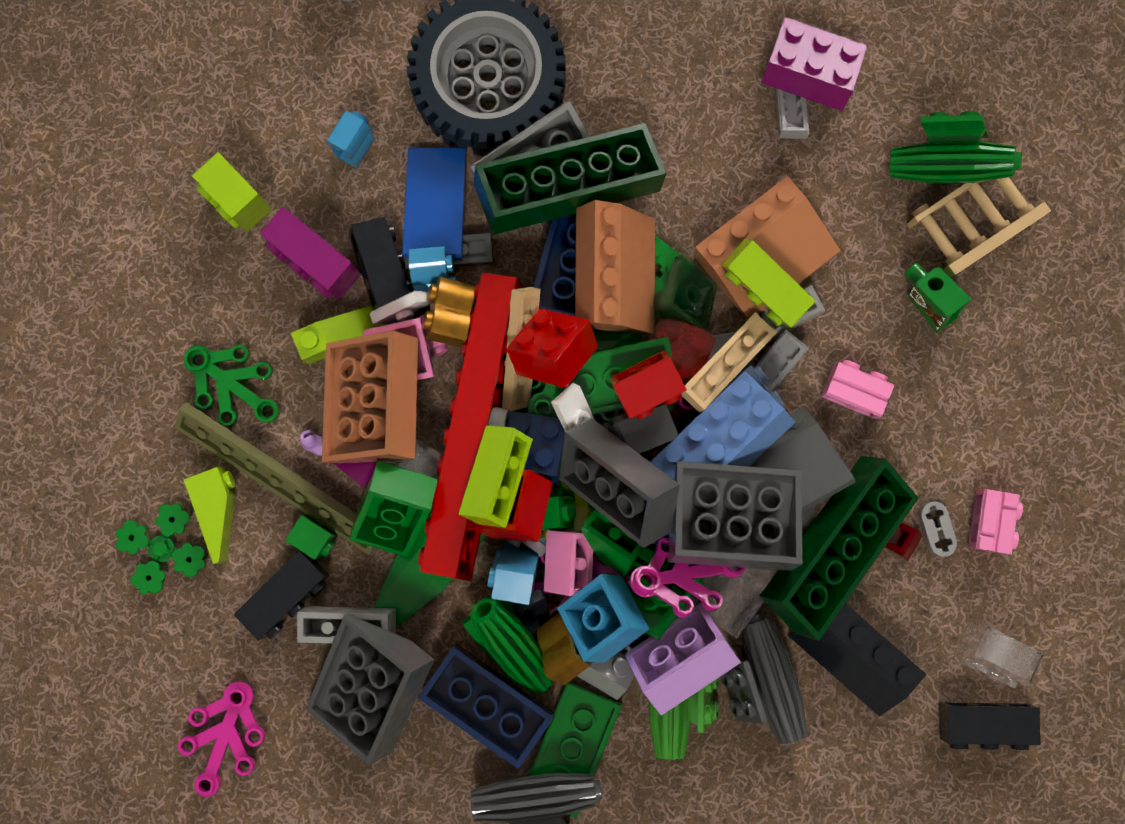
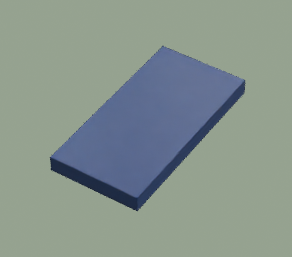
M408 148L402 253L404 258H409V249L445 246L447 255H452V258L462 259L466 148Z

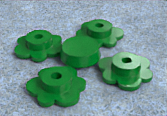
M175 503L172 506L163 504L159 507V517L156 518L155 524L161 527L163 535L154 537L150 542L148 536L145 535L147 528L144 525L138 526L134 520L126 521L123 524V528L118 529L115 533L118 538L116 548L119 551H128L129 554L135 555L139 552V549H144L148 546L149 556L154 560L149 561L146 565H137V573L131 576V584L139 587L138 590L141 594H148L149 592L156 594L162 590V581L165 580L166 574L164 571H160L161 567L158 562H165L172 557L176 563L174 566L175 571L183 572L186 577L196 576L198 569H203L206 565L203 559L205 550L202 546L193 547L191 543H185L182 549L175 550V544L169 538L175 533H183L185 531L184 525L190 521V514L182 510L181 504Z

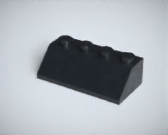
M846 603L819 641L795 634L793 631L787 635L879 717L905 700L927 675Z

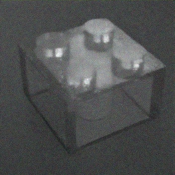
M967 621L953 651V654L961 657L960 663L975 671L978 670L986 674L988 678L1016 689L1017 684L1029 688L1044 656V653L988 625Z

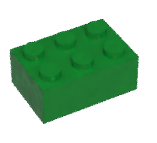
M377 461L357 509L349 540L407 557L431 510L438 479L423 473H416L397 467L391 463Z

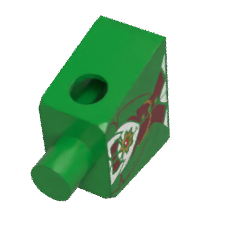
M916 263L904 273L914 285L908 295L909 299L936 333H939L959 318L972 300L939 267L927 273L919 263Z

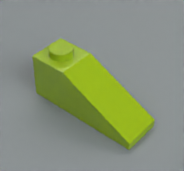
M371 305L315 322L292 332L291 335L301 360L307 364H312L326 358V343L364 336V330L387 324L372 323L370 313L373 311Z
M216 467L184 479V483L213 564H221L226 562L228 557L235 500L233 488L236 487L230 471L226 472L225 468Z

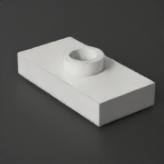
M413 291L370 313L372 323H392L396 320L405 321L414 317L413 312L430 305L431 302L426 300L428 291Z
M575 383L569 385L551 401L564 431L594 419L580 386Z

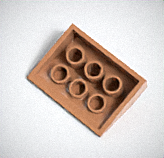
M786 176L695 247L694 258L745 319L748 320L755 312L760 315L766 308L762 304L759 307L754 305L745 296L748 291L741 284L738 287L733 285L724 276L727 271L721 266L744 239L753 240L798 284L829 262L841 250L806 196Z
M599 200L591 201L576 208L575 317L588 319L592 329L654 335L655 218L622 204Z
M392 330L326 343L322 463L394 462L415 459L418 338Z

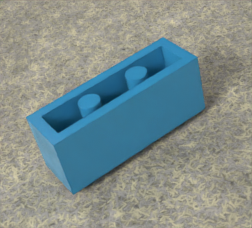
M505 540L503 548H497L496 556L489 572L487 587H493L491 599L529 605L539 555L523 544L517 548Z

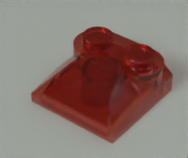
M660 318L652 340L669 337L673 363L684 385H686L708 362L716 338L703 329L676 319Z

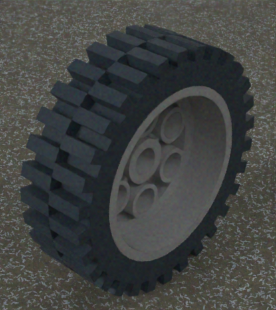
M447 0L439 3L441 10L439 15L434 9L427 14L429 25L423 21L418 25L417 29L420 37L413 35L411 39L413 51L408 50L407 55L410 65L407 66L409 86L423 121L427 126L430 125L432 132L437 137L442 135L444 142L449 146H452L453 142H455L458 148H466V151L468 147L472 148L474 155L482 156V149H488L490 153L558 108L559 102H563L566 63L562 40L558 41V31L555 25L550 27V18L545 13L539 17V8L533 2L526 8L525 0H515L514 2L511 0H454L455 4L452 6L449 5ZM485 46H492L495 48V50L490 54H485L481 52L482 48ZM510 59H517L520 61V64L516 67H509L506 65V62ZM461 60H468L471 62L470 65L466 68H459L456 66L457 63ZM486 73H492L496 76L490 82H485L481 79ZM512 86L518 87L521 90L516 95L506 93V90ZM462 87H467L471 90L466 96L456 94ZM485 101L496 103L495 107L490 110H485L481 107Z

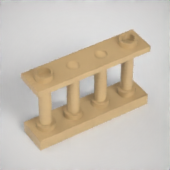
M1009 177L996 179L1018 211L1016 214L1019 219L1010 223L1008 219L1004 220L979 185L980 182L965 183L931 207L925 203L911 213L914 218L907 225L909 228H912L922 222L947 258L945 262L948 266L942 270L952 278L1051 212L1048 205L1043 202L1034 207L1032 203L1028 204ZM966 191L971 193L995 227L992 229L995 235L989 239L985 235L981 236L955 200ZM944 206L971 242L969 246L972 250L965 255L961 251H956L932 217L933 213Z

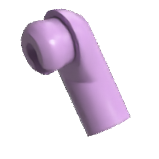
M311 430L302 432L300 435L301 446L306 451L322 456V437L314 434Z

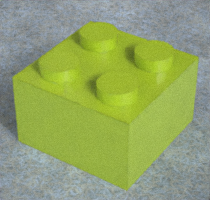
M219 152L192 175L199 183L195 189L235 229L241 226L248 232L272 210L265 200Z

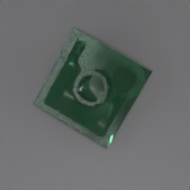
M681 255L676 256L664 290L657 292L654 296V310L661 319L682 334H690L697 337L707 335L717 284Z

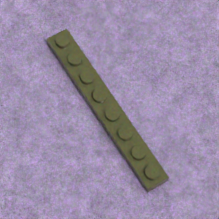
M187 402L179 408L175 429L366 554L370 555L375 547L349 540L356 513L348 506L341 504L325 491L318 489L299 474L292 472L274 458L269 457L254 447L250 442L243 440L227 427L220 425L205 415L201 410L194 408Z

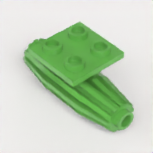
M719 678L662 716L649 701V725L654 756L656 758L668 760L685 758L691 722L697 725V732L704 733L714 724V720H718L719 703L714 701V689H718Z

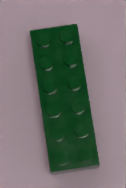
M646 123L477 164L475 165L474 186L492 235L576 214L577 207L594 200L618 203L660 192L667 173Z
M860 456L850 470L856 483L832 495L802 536L803 564L792 571L778 570L759 595L795 634L817 641L821 639L919 499L886 458Z

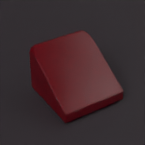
M901 523L885 548L904 560L909 561L922 535L918 530Z

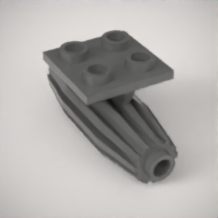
M763 613L748 616L745 618L747 623L741 625L746 660L740 661V664L720 676L731 699L729 700L730 710L733 716L737 718V721L768 722L779 744L802 740L808 736L804 704L788 651L771 617L764 618Z
M548 773L505 779L471 790L472 816L474 822L569 824V821H564L563 816L597 806L596 800L602 799L600 780H594L593 774Z

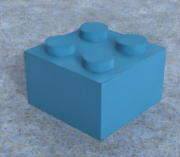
M600 574L557 608L583 662L605 663L649 630L622 576Z

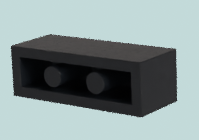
M381 217L351 224L349 237L373 311L413 292L410 279H405L402 270L405 269L402 253L397 252L394 242H396L394 228L392 225L387 224L386 218Z
M299 551L233 615L258 641L266 637L271 640L284 628L281 623L288 616L294 618L298 611L305 608L302 602L309 595L315 597L327 586L324 581L330 575L313 558Z
M939 702L940 739L950 744V748L968 749L969 744H980V748L997 750L999 745H1010L1011 749L1029 750V745H1041L1040 708L1028 703Z

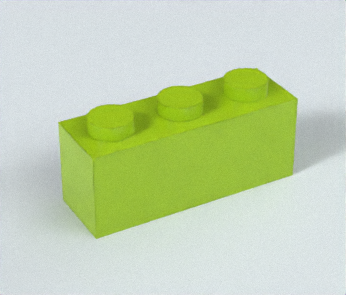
M744 239L721 264L727 271L724 276L736 287L741 284L748 291L745 296L757 307L762 304L769 311L766 316L778 327L783 324L792 328L816 302L753 240Z
M486 425L459 515L477 524L506 528L532 444V438L515 428Z

